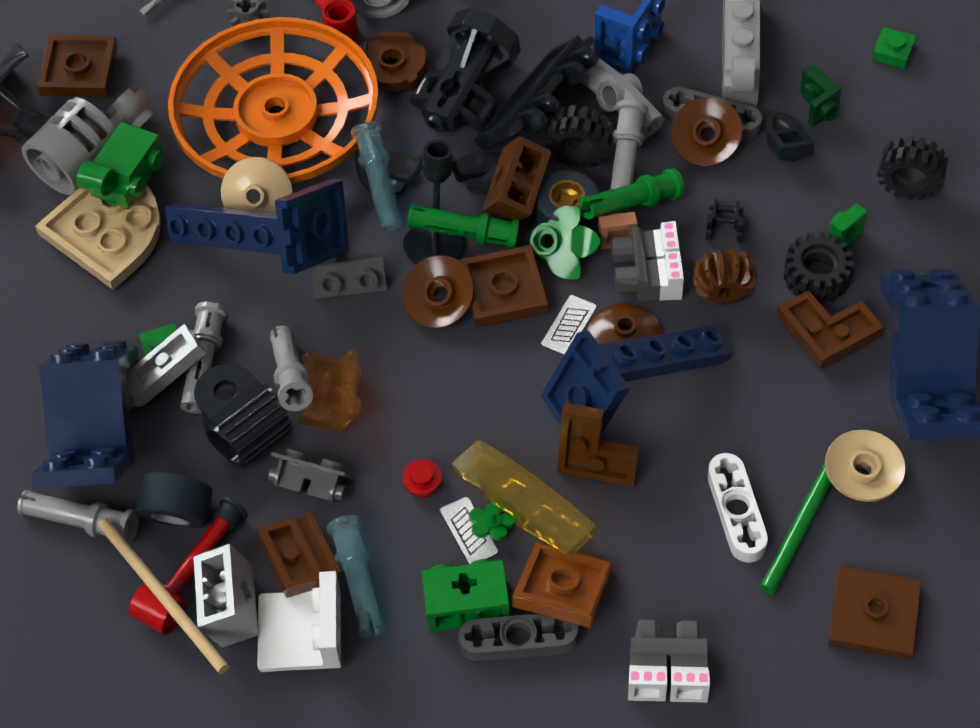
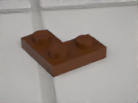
M808 290L779 305L776 315L820 369L883 336L884 326L862 300L830 316Z
M565 403L561 416L557 473L634 487L640 447L601 440L603 409Z

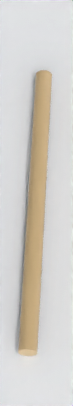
M107 518L102 519L98 523V527L219 674L225 673L229 669L227 662Z

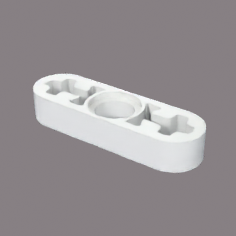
M718 454L709 463L708 482L731 553L742 562L751 563L758 561L765 554L768 535L744 464L734 454ZM721 468H726L728 473H733L732 487L727 489L728 483L725 475L720 473ZM737 499L745 502L749 509L742 515H735L727 510L726 504L731 500ZM748 525L747 533L749 539L756 541L753 548H749L747 543L742 542V527Z

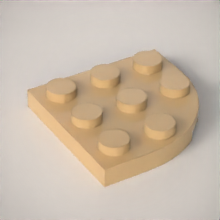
M147 185L142 196L136 198L130 209L93 197L90 191L78 188L35 225L39 236L114 290L139 268L152 253L159 238L161 220L156 199Z

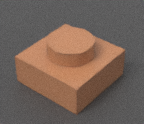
M635 212L612 213L608 216L598 217V235L602 241L600 250L611 249L612 238L631 236V226H637Z

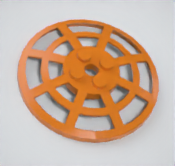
M273 17L256 19L230 27L217 33L195 49L178 69L171 84L168 110L175 139L184 153L197 166L222 179L228 170L216 166L214 163L226 157L236 162L249 158L250 156L239 153L238 150L251 142L268 147L267 159L274 161L281 167L302 163L321 152L330 156L329 159L310 168L288 173L291 184L312 179L333 169L349 158L361 146L376 119L379 92L377 77L371 61L361 47L347 35L333 27L312 20ZM284 35L313 38L327 43L335 49L323 63L305 55L285 53ZM270 36L269 54L248 58L233 67L219 55L223 50L242 41ZM346 56L354 62L362 73L367 85L368 94L348 99L343 82L334 72ZM208 63L220 77L209 89L204 100V106L182 103L190 81L199 69ZM285 64L300 66L312 70L313 73L304 81L297 76L285 74ZM271 65L270 74L257 77L250 82L241 77L242 74L248 71ZM326 80L333 88L338 102L317 105L314 90ZM228 85L238 92L233 108L215 107L219 96ZM275 106L284 108L279 113L268 112L270 108ZM368 107L367 118L358 134L344 148L333 143L344 128L348 112ZM337 115L333 127L324 138L312 131L318 117ZM181 116L203 119L207 136L216 148L199 156L185 136ZM214 120L235 121L240 134L225 143L216 130ZM299 140L312 147L298 155L282 158V147Z

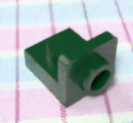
M813 63L802 70L800 93L804 100L810 104L808 123L815 127L823 121L831 120L838 113L842 88Z

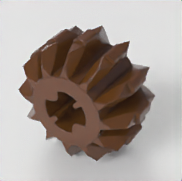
M731 248L728 251L719 249L715 253L707 252L704 258L695 261L693 284L697 295L701 296L704 302L714 301L715 305H719L722 302L731 304L735 300L743 301L745 300V295L754 293V286L757 284L756 278L758 277L756 265L753 263V258H750L746 251L736 252L735 248Z

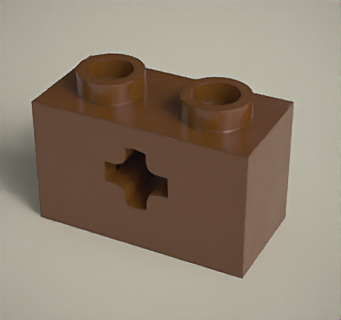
M521 136L503 147L482 212L489 213L497 219L508 221L518 218L520 219L519 222L529 217L547 167L551 150Z

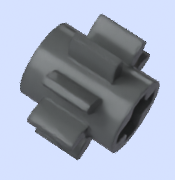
M234 0V9L226 11L231 27L256 19L270 18L264 0Z

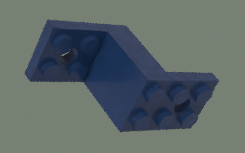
M900 269L893 270L891 275H881L880 290L892 310L889 401L908 439H980V404L975 397L980 305L959 276L953 274V271L948 269L930 270V274H915L914 271Z
M126 340L103 342L104 345L89 349V343L67 344L66 348L58 349V353L50 354V359L39 365L48 459L44 460L43 464L31 473L33 489L116 483L135 462L126 370L139 360L138 345L127 346Z

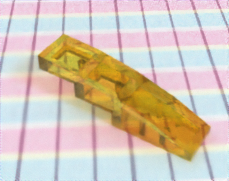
M479 439L451 464L456 475L482 489L487 501L510 513L518 527L569 557H572L598 532L597 526L565 498L515 461Z

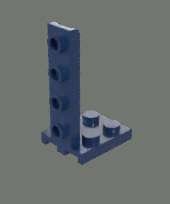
M329 179L276 199V214L181 203L165 206L169 241L281 255L283 273L297 274L349 251L343 180Z
M713 325L601 345L597 343L590 331L578 332L540 396L560 425L565 403L603 409V433L630 390L626 382L723 364L730 359L734 352Z

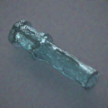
M365 122L353 127L350 132L351 136L357 141L360 153L358 158L359 166L366 170L380 225L379 229L381 232H392L400 229L403 223L400 219L387 168L390 154L384 149L381 132L383 131L381 122Z
M356 515L341 516L332 520L326 529L328 535L334 539L337 550L335 559L340 569L345 572L359 626V634L361 637L370 638L372 636L368 621H372L376 636L383 633L386 629L367 567L371 553L362 541L360 529L363 524L361 518Z

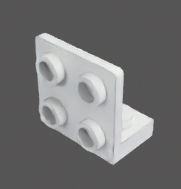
M336 571L319 572V587L312 588V591L288 598L285 597L283 592L259 595L257 666L260 672L341 668V592Z

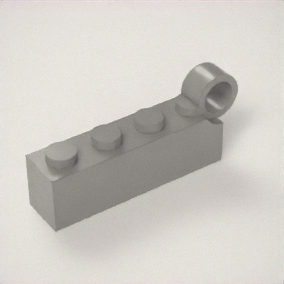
M723 0L722 98L757 108L760 79V0Z

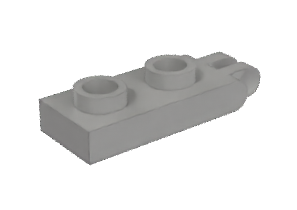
M185 324L127 371L130 410L135 406L142 407L206 354L193 331Z

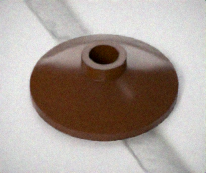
M715 97L697 98L685 104L676 114L671 127L672 143L677 153L688 163L701 167L715 166L728 160L738 149L742 139V122L737 111L728 102ZM705 131H713L715 135L711 140L706 141L702 139V134Z
M442 255L426 258L416 264L408 273L402 289L403 305L408 315L421 326L432 329L445 328L457 323L468 312L474 298V282L469 270L455 258ZM442 290H447L446 298L443 301H438V293Z
M618 303L603 308L591 319L587 330L590 331L599 345L662 334L661 325L654 314L642 306L631 303ZM627 327L630 329L625 331L621 330L620 328Z

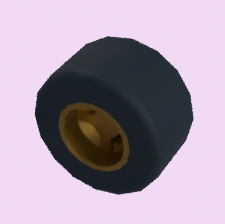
M571 170L553 172L543 178L534 203V217L537 225L548 223L550 219L559 221V218L553 215V212L560 207H580V200L583 196L599 193L596 184L587 175ZM591 209L582 211L579 225L587 226L593 230L598 223L599 216L589 220L583 214L591 211Z

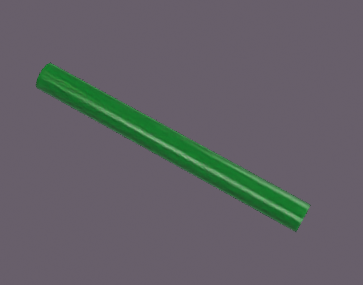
M825 462L760 585V589L768 595L775 594L832 484L826 474Z

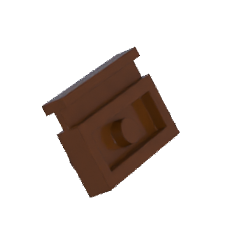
M312 512L306 513V517L296 520L295 517L257 527V539L286 598L311 591L312 588H318L319 572L336 571L338 582H341L342 571Z

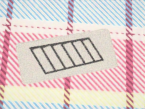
M570 295L541 344L565 354L578 332H582L596 305Z
M464 497L442 507L440 511L468 563L471 564L475 560L486 559L497 554L498 550L489 534L485 538H478L472 533L473 523L469 520V514L474 507L469 498Z

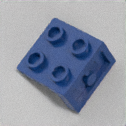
M643 0L633 16L601 4L595 13L594 51H596L598 57L612 68L625 73H632L638 63L643 64L648 56L650 44L653 40H658L662 35L665 22L661 20L666 0Z

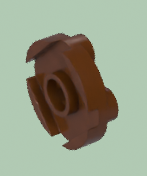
M385 31L377 34L376 40L368 45L366 41L361 46V49L371 61L377 77L379 91L411 92L418 87V81L423 78L426 72L427 60L425 48L422 44L420 46L415 42L414 36L402 31ZM390 58L397 59L396 64H386L390 61Z

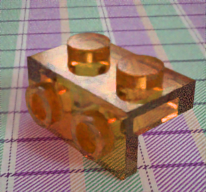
M349 349L342 359L306 351L301 358V364L308 370V383L313 390V399L307 408L299 411L298 424L342 433L351 420H356L361 406L360 398L356 397L357 385L361 378V365H357V350Z

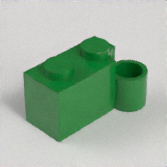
M120 122L94 161L86 160L81 164L76 177L77 186L90 191L93 197L130 209L136 198L141 197L144 193L146 184L153 173L158 171L164 162V152L158 134Z

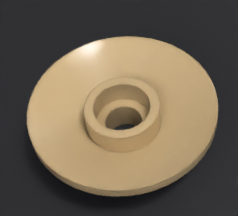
M249 157L238 161L226 172L221 185V199L224 208L276 214L275 200L293 193L290 178L284 169L274 161L263 157ZM249 190H257L260 193V200L252 201L248 195Z
M852 430L838 436L831 443L825 457V470L832 485L845 496L858 501L874 502L891 496L900 487L905 475V461L900 449L888 437L871 430ZM857 469H865L869 475L861 474Z

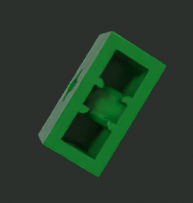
M478 559L467 565L452 566L449 564H439L431 569L421 570L429 632L459 629L464 623L472 619L510 616L503 560ZM469 591V594L464 595L461 592Z

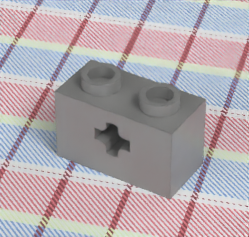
M230 544L194 556L198 628L222 648L258 636L253 565Z

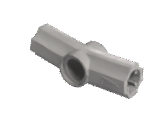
M599 58L594 67L586 70L587 75L580 83L596 94L600 107L607 112H617L616 104L622 100H634L645 103L649 109L648 114L643 117L641 133L644 134V139L652 137L662 127L665 119L643 96L642 84L638 77L632 73L621 75Z

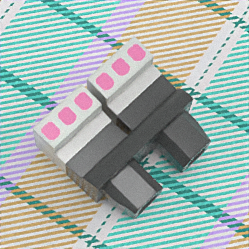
M676 221L662 222L661 228L657 230L642 231L638 226H631V236L612 238L611 252L613 263L630 261L633 263V266L615 267L616 292H636L637 302L682 300L684 277Z
M656 620L638 621L635 637H631L628 700L666 701L667 667H669L670 702L708 703L710 690L707 660L708 646L707 639H702L698 621L678 622L676 638H660V622Z

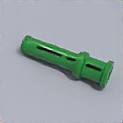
M667 168L663 170L662 174L655 176L645 174L640 176L633 184L590 196H583L580 200L581 212L591 209V211L583 214L586 219L590 220L597 216L639 204L652 207L657 205L660 200L667 198L677 200L684 194V180L680 172L675 168Z
M411 204L407 227L475 239L478 245L482 246L485 243H492L513 249L515 248L520 219L514 218L512 221L492 218L489 213L485 212L479 216Z

